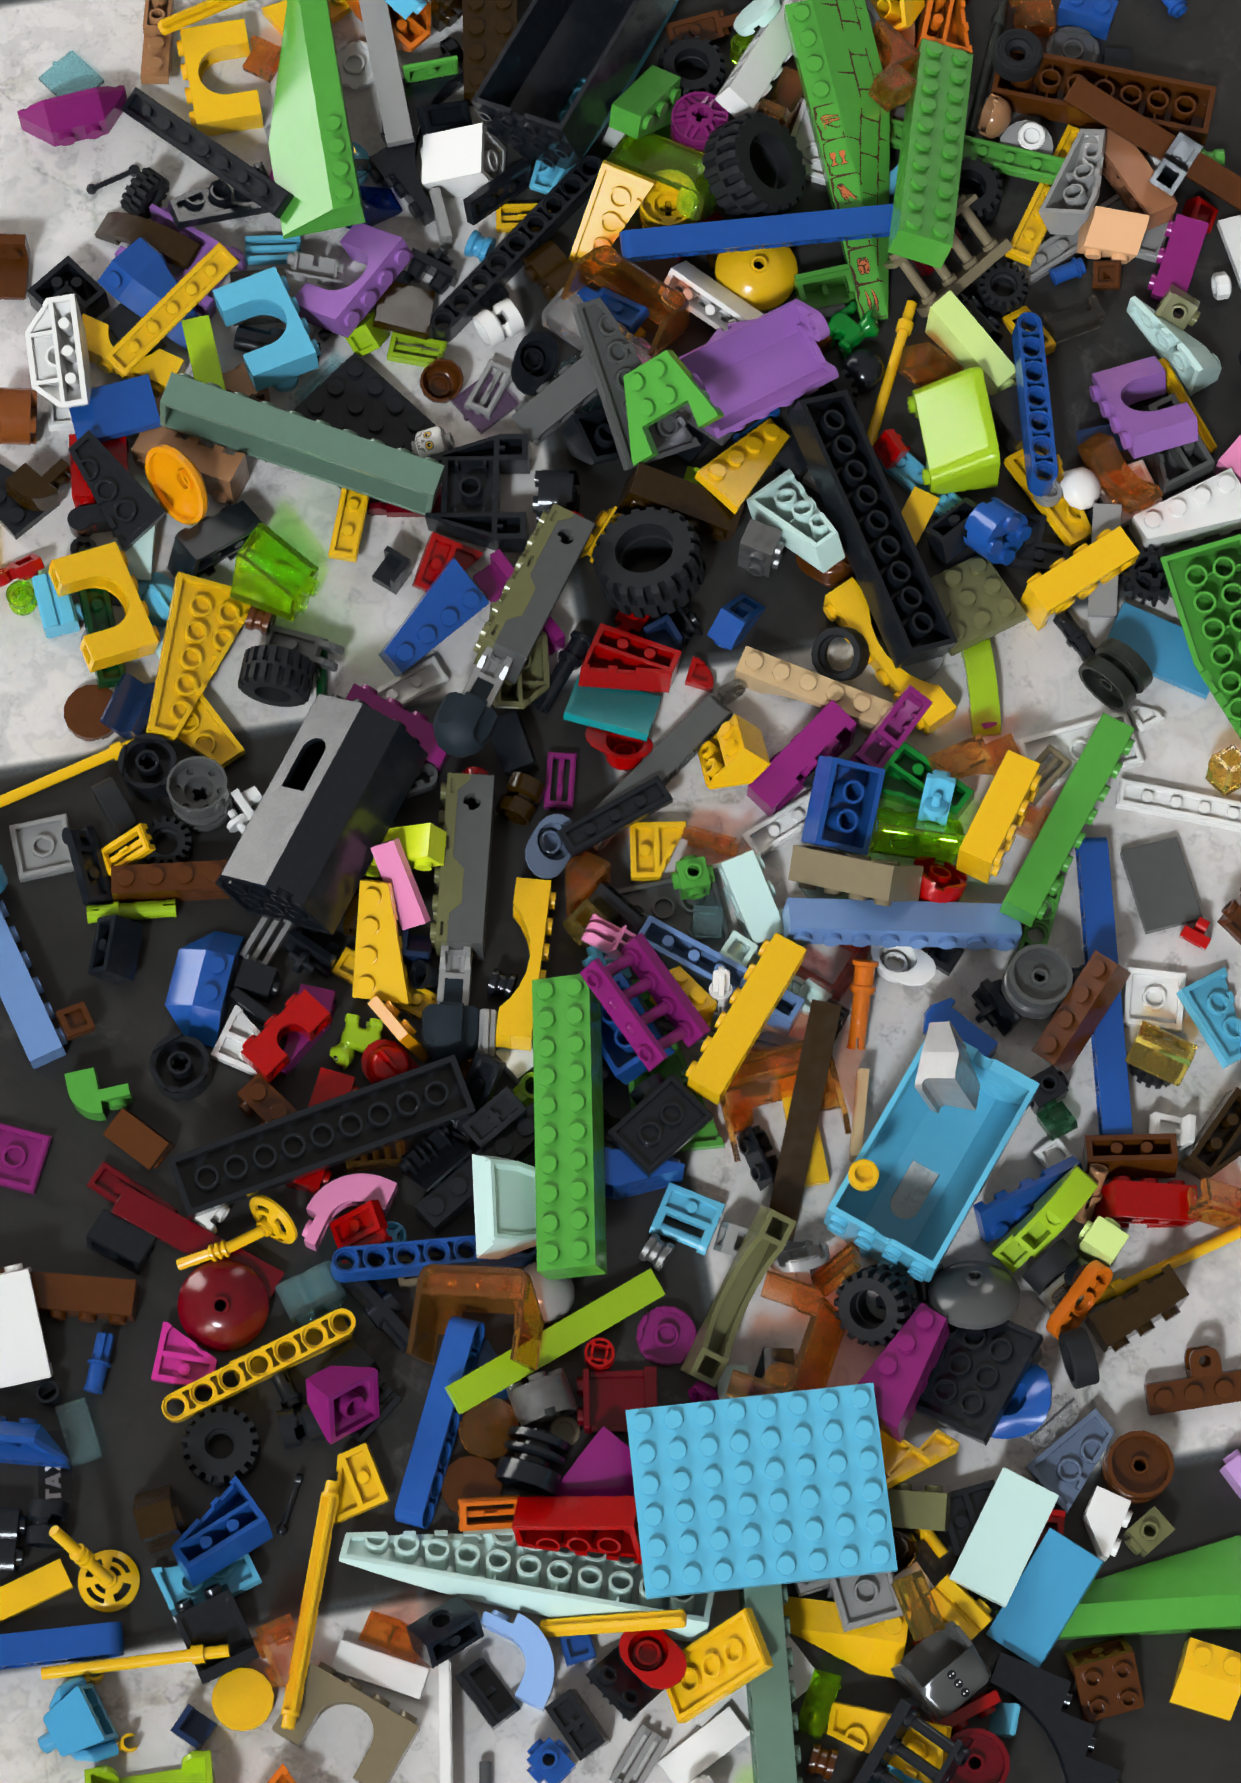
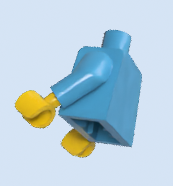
M101 1673L98 1677H91L89 1674L75 1676L57 1688L49 1704L50 1711L43 1717L48 1732L38 1738V1744L43 1752L48 1754L57 1749L62 1757L71 1755L76 1761L99 1762L117 1756L119 1751H124L125 1753L136 1751L138 1746L129 1749L124 1745V1740L135 1736V1734L127 1733L119 1742L114 1740L119 1736L94 1685H98L104 1680V1673Z

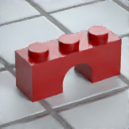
M305 989L300 994H293L285 1003L286 1008L279 1015L273 1014L265 1022L264 1029L257 1036H250L242 1046L241 1054L243 1060L268 1083L290 1063L288 1054L279 1046L281 1039L286 1034L298 1032L312 1042L332 1022L331 1013Z

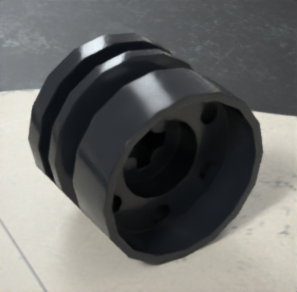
M510 1426L507 1436L515 1441H505L504 1448L515 1454V1457H500L494 1479L524 1492L555 1497L561 1475L550 1469V1465L564 1466L566 1459L559 1454H568L571 1444L539 1428Z

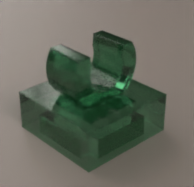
M1053 1100L1044 1105L1045 1110L1036 1114L1037 1122L1052 1141L1078 1128L1077 1120L1062 1101L1057 1103L1056 1100Z

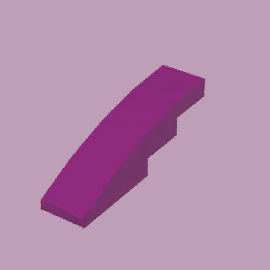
M908 685L849 761L883 768L933 702L914 687Z

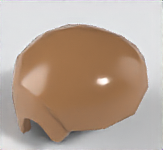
M993 93L989 95L980 116L978 129L981 131H979V134L987 138H996L1007 130L1011 122L1012 112L1007 100Z

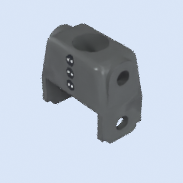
M952 1620L944 1622L941 1625L942 1629L921 1640L898 1664L891 1668L893 1676L910 1696L922 1702L921 1708L937 1723L957 1710L980 1690L992 1676L971 1640L960 1626L956 1625Z

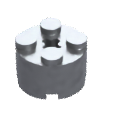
M563 1368L553 1370L547 1374L545 1371L537 1372L527 1377L528 1383L523 1384V1382H519L506 1388L517 1422L522 1427L535 1428L541 1426L542 1422L549 1420L553 1422L558 1417L573 1413L577 1408Z

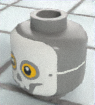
M434 426L417 432L415 440L411 442L414 455L425 458L455 448V442L450 432L446 433L442 427Z

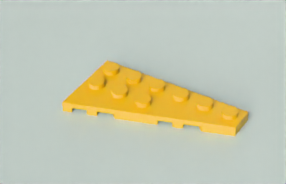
M182 572L177 573L146 733L156 734L172 741L176 739L211 677L233 643L237 633L246 621L250 607L254 602H257L261 594Z

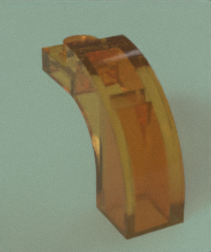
M784 66L772 96L769 100L762 98L758 106L761 113L778 119L779 124L785 125L788 129L795 120L804 98L798 71Z
M1098 432L1077 446L1086 468L1092 470L1099 478L1101 490L1114 504H1122V510L1126 513L1131 514L1137 509H1147L1155 503V500L1163 496L1159 485L1139 478L1129 468L1117 447L1114 437Z

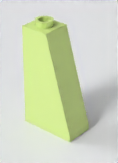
M949 290L930 307L925 333L964 370L981 366L987 392L994 399L998 398L1002 393L1008 394L1017 384L1015 365L955 294Z

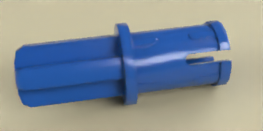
M97 1333L92 1357L87 1361L90 1366L83 1388L86 1392L103 1394L107 1370L112 1366L109 1361L115 1337L111 1333Z

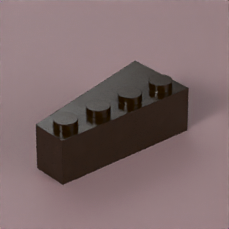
M639 462L625 482L616 511L629 515L632 513L631 510L638 508L640 511L646 510V507H656L657 510H661V508L670 509L673 514L677 512L685 516V519L692 523L697 534L710 537L715 541L728 542L736 533L745 503L743 502L735 515L705 487Z

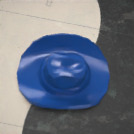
M1030 1364L991 1437L998 1439L1022 1437L1036 1431L1044 1423L1052 1404V1385L1047 1371L1038 1364Z

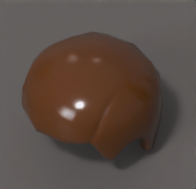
M439 358L424 368L421 373L420 388L423 395L434 403H448L460 393L464 375L460 366L454 361Z

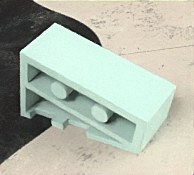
M753 850L743 851L712 864L715 873L720 872L725 884L723 891L726 897L730 896L735 908L734 914L747 939L758 944L772 938L775 933H784L782 908L777 909L773 898L776 897V892L771 881L766 882L762 873V870H765V865L759 853L755 854Z

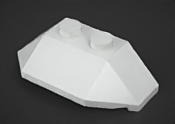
M67 294L46 298L42 308L25 332L31 387L60 409L89 405L92 379L86 331L76 295Z

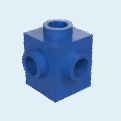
M550 1737L545 1742L540 1738L527 1751L530 1755L526 1759L530 1765L527 1772L537 1783H541L543 1780L546 1783H561L576 1768V1765L568 1757L571 1751L560 1739L554 1743ZM552 1757L555 1762L553 1765L547 1766L543 1763L544 1759Z

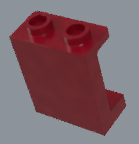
M656 1366L644 1367V1370L589 1371V1368H583V1377H577V1395H583V1407H577L578 1426H584V1434H597L603 1426L613 1434L628 1433L625 1410L657 1407Z

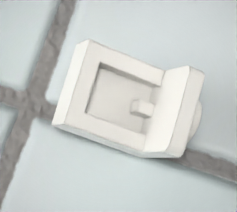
M1159 1112L1149 1115V1134L1176 1133L1177 1149L1179 1151L1195 1142L1198 1132L1196 1115L1188 1114L1183 1118Z

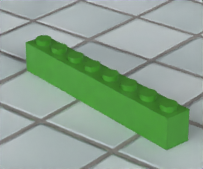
M1103 713L1010 887L999 912L1029 927H1032L1036 918L1042 920L1049 904L1045 903L1047 896L1051 895L1054 897L1061 884V880L1057 879L1061 871L1065 873L1068 871L1074 859L1070 855L1073 847L1079 849L1086 836V833L1082 832L1085 824L1092 825L1099 811L1094 808L1098 800L1104 802L1111 788L1106 784L1110 777L1116 779L1123 766V763L1119 762L1122 754L1128 756L1135 743V740L1131 739L1135 728Z

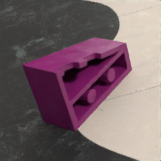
M1180 214L1176 215L1175 221L1169 220L1164 235L1169 237L1167 247H1160L1156 263L1161 264L1158 274L1152 273L1147 288L1152 290L1151 299L1161 301L1171 284L1187 293L1209 223Z

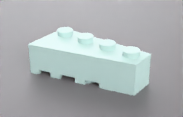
M790 468L746 499L753 520L782 530L781 541L785 543V547L822 573L845 558L837 530L824 513L820 512L812 497L810 498L807 495L804 487L795 479Z

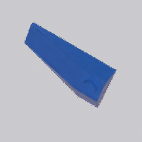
M139 237L111 261L97 282L116 300L143 318L178 283V280L173 278L166 266L167 262L163 255L143 237ZM193 308L182 320L199 317V315ZM180 321L166 336L188 351L182 322Z

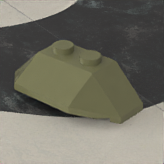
M491 602V604H490V614H491V612H492V610H493V608H494L496 602ZM544 630L539 636L516 684L505 679L493 702L495 708L525 709L549 690L548 638Z

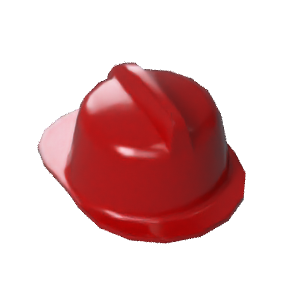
M590 726L586 728L585 737L587 742L595 749L604 753L607 763L612 768L633 770L643 760V757L652 752L653 743L649 737L646 742Z
M388 1039L376 1040L369 1044L361 1058L362 1071L371 1084L418 1068V1065L402 1046Z
M662 1629L624 1632L621 1635L619 1642L620 1656L629 1669L643 1683L651 1688L663 1690L672 1688L682 1680L687 1667L685 1654Z

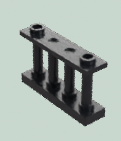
M913 1696L901 1698L853 1783H904L890 1773L887 1766L891 1758L897 1755L931 1779L933 1783H950L958 1767H962L972 1753L969 1748L974 1739L968 1736L957 1739L956 1743L920 1718L918 1711L923 1704ZM913 1728L949 1754L940 1770L904 1745L903 1737L908 1729L911 1730Z

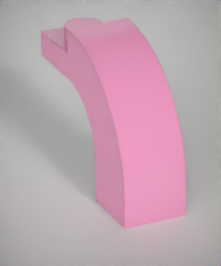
M360 1173L346 1175L326 1184L313 1196L306 1207L308 1216L313 1217L314 1220L309 1219L304 1227L302 1236L305 1237V1246L317 1252L327 1232L329 1223L339 1213L350 1208H357L370 1200L379 1199L384 1216L386 1217L399 1191L398 1183L378 1175Z

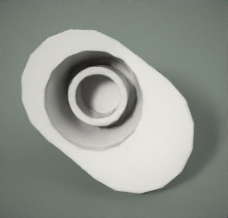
M871 946L872 960L879 962V967H876V970L881 978L888 982H900L907 986H921L930 982L935 976L936 965L934 960L921 949L906 946H896L893 948Z

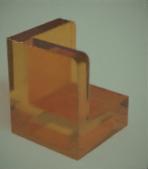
M253 35L250 39L252 51L243 64V70L271 83L278 72L281 47Z
M1043 805L1039 813L1027 808L1028 814L1022 827L1018 826L1015 834L1035 842L1052 809Z

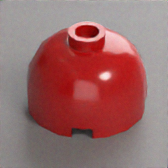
M920 856L915 858L914 865L924 866L918 901L947 903L960 900L967 886L966 874L956 870V866L947 861L943 865L934 863L935 857Z

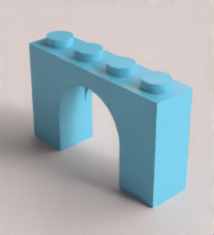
M275 266L212 290L216 307L226 327L259 315L273 316L286 324V329L278 340L243 354L246 371L256 392L319 368L317 356L321 355L317 341L315 339L310 340L308 336L311 333L309 325L305 318L300 319L298 315L300 312L298 302L295 296L290 298L288 294L290 287L285 275L279 276Z

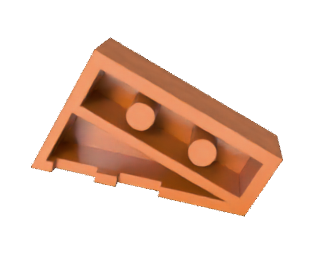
M925 0V7L921 11L913 54H915L922 38L971 54L973 53L972 45L969 44V25L966 22L964 10L966 7L965 0Z

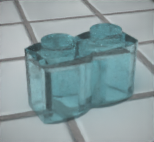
M330 1260L318 1264L302 1274L296 1275L275 1286L292 1323L298 1321L299 1324H303L316 1316L314 1312L325 1307L328 1311L343 1303L342 1299L347 1295L341 1282L331 1276Z

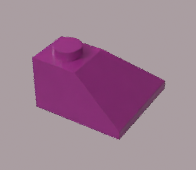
M329 1366L306 1379L307 1403L328 1443L333 1444L380 1418L378 1370L374 1367Z

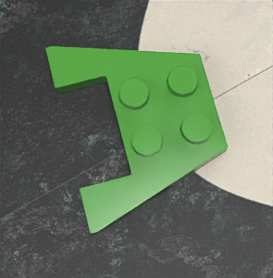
M665 350L623 376L633 466H637L639 462L645 463L659 455L649 427L688 403L698 427L705 428L724 416L722 410L719 407H715L710 401L709 394L704 389H701L693 380L694 376L673 350Z

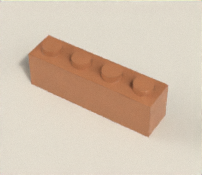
M1108 128L1105 129L1106 142L1102 173L1128 210L1134 213L1150 215L1146 231L1165 224L1169 220H1173L1178 204L1174 194L1170 196L1149 182V178L1154 170L1148 163L1145 154L1140 152L1135 145Z

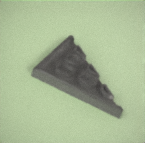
M714 868L715 882L711 883L710 895L700 899L681 900L679 889L674 890L671 877L616 889L647 918L651 915L717 952H720L730 936Z

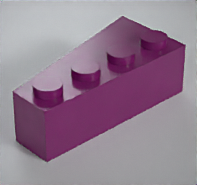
M924 1303L920 1304L902 1329L857 1383H874L879 1429L899 1443L903 1440L908 1422L912 1420L921 1393H924L930 1373L935 1368L950 1335L947 1318Z

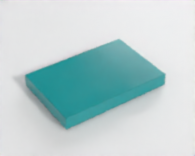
M578 674L564 711V720L647 742L662 696L638 690L578 686L580 676Z

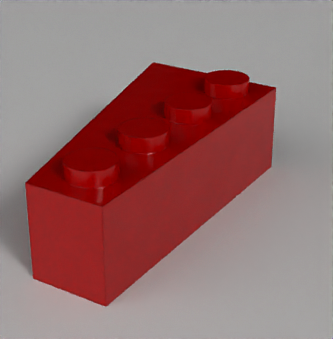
M635 1496L518 1497L512 1523V1529L518 1546L558 1552L563 1547L568 1548L575 1555L587 1556L588 1551L606 1554V1559L619 1561V1556L634 1558L635 1564L642 1565Z

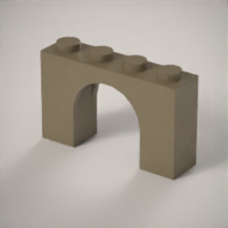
M311 1662L308 1666L300 1717L296 1720L295 1730L281 1728L283 1716L280 1714L272 1727L273 1732L301 1748L316 1721L327 1709L342 1704L356 1706L370 1717L374 1736L371 1747L354 1774L353 1779L358 1783H390L420 1731V1727L415 1724L417 1718L402 1709L399 1714L388 1708L390 1702L375 1693L372 1698L361 1692L363 1686L350 1678H347L345 1682L334 1676L337 1671L327 1664L320 1662L317 1666Z

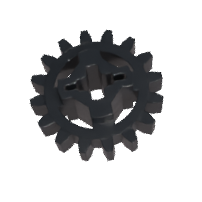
M1149 545L1147 552H1144L1139 547L1138 551L1140 554L1136 562L1122 573L1121 581L1127 582L1123 590L1125 592H1133L1132 600H1135L1137 597L1141 598V605L1143 606L1146 601H1151L1152 607H1156L1158 600L1166 605L1169 597L1172 598L1169 586H1167L1166 576L1160 561L1161 557L1167 556L1163 553L1164 547L1161 546L1158 551H1154L1153 546ZM1145 562L1143 566H1138L1140 563ZM1161 586H1167L1165 589L1160 590Z

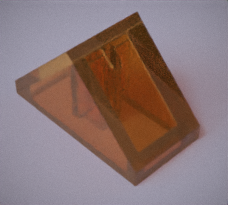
M371 1610L358 1640L413 1664H416L419 1655L412 1649L406 1628L408 1624L397 1618Z

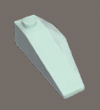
M1136 296L1130 298L1127 313L1159 356L1169 361L1189 396L1218 380L1222 367L1219 358L1214 353L1211 354L1206 346L1161 316L1154 315L1155 310Z

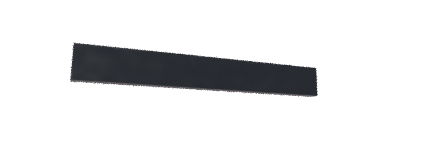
M137 87L134 88L121 108V111L276 218L280 219L294 198L293 194Z

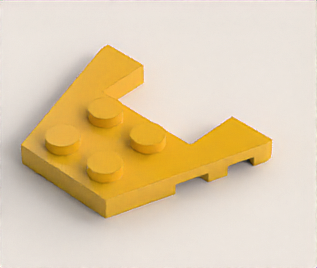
M936 1429L920 1448H917L905 1439L899 1443L880 1430L887 1489L956 1454L959 1451L960 1443L939 1429Z

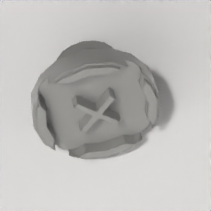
M809 1240L786 1243L783 1251L775 1259L771 1268L779 1272H795L800 1297L813 1295L810 1269L817 1268L830 1260L829 1247L823 1241H819V1245H813V1241Z

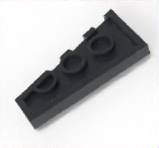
M262 161L253 165V168L269 178ZM221 179L211 182L210 186L205 189L197 188L171 199L168 204V210L177 229L269 213L232 186L221 181Z

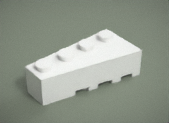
M1229 468L1134 515L1128 530L1138 547H1141L1144 552H1147L1149 545H1152L1154 550H1158L1161 546L1166 548L1178 545L1179 542L1198 541L1206 536L1215 534H1229L1233 530L1241 529V483L1233 470Z

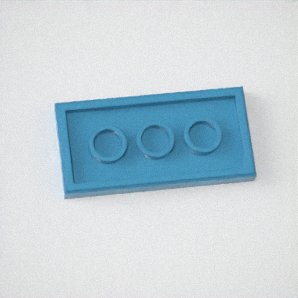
M1124 602L1107 639L1114 638L1130 646L1147 663L1153 677L1206 700L1210 690L1193 664L1182 627Z
M1049 1528L1020 1576L1007 1606L1001 1608L986 1635L1031 1665L1041 1669L1105 1561L1055 1529Z

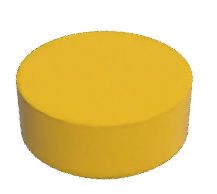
M860 1159L850 1166L848 1181L854 1189L869 1191L876 1186L879 1179V1170L875 1163L867 1159Z

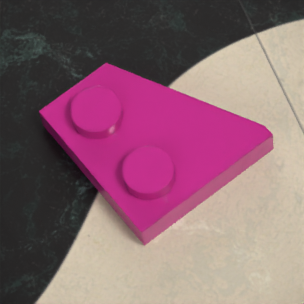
M163 1321L151 1376L152 1381L186 1386L217 1370L218 1360L200 1348L170 1323ZM200 1386L198 1388L201 1390L212 1391V1389L208 1386Z

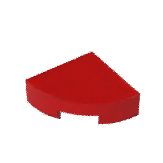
M693 656L685 685L712 693L714 678L710 669L703 660Z

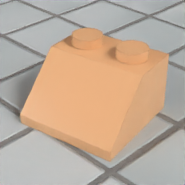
M1095 206L1087 221L1079 229L1076 253L1085 254V257L1088 259L1097 260L1102 257L1127 264L1138 255L1150 215Z

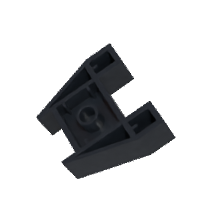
M498 434L428 456L445 465L442 478L441 513H425L428 530L494 551L500 549L501 552H524L529 540L526 512H500L501 474H530L531 446L529 435Z

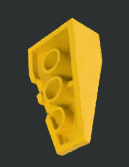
M788 1596V1603H785V1606H783L784 1616H789L791 1634L857 1667L866 1674L896 1679L892 1674L891 1668L898 1664L904 1656L910 1612L904 1611V1616L843 1632L835 1602Z

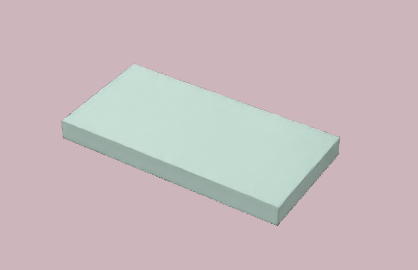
M1003 1467L949 1580L1005 1608L1059 1495Z

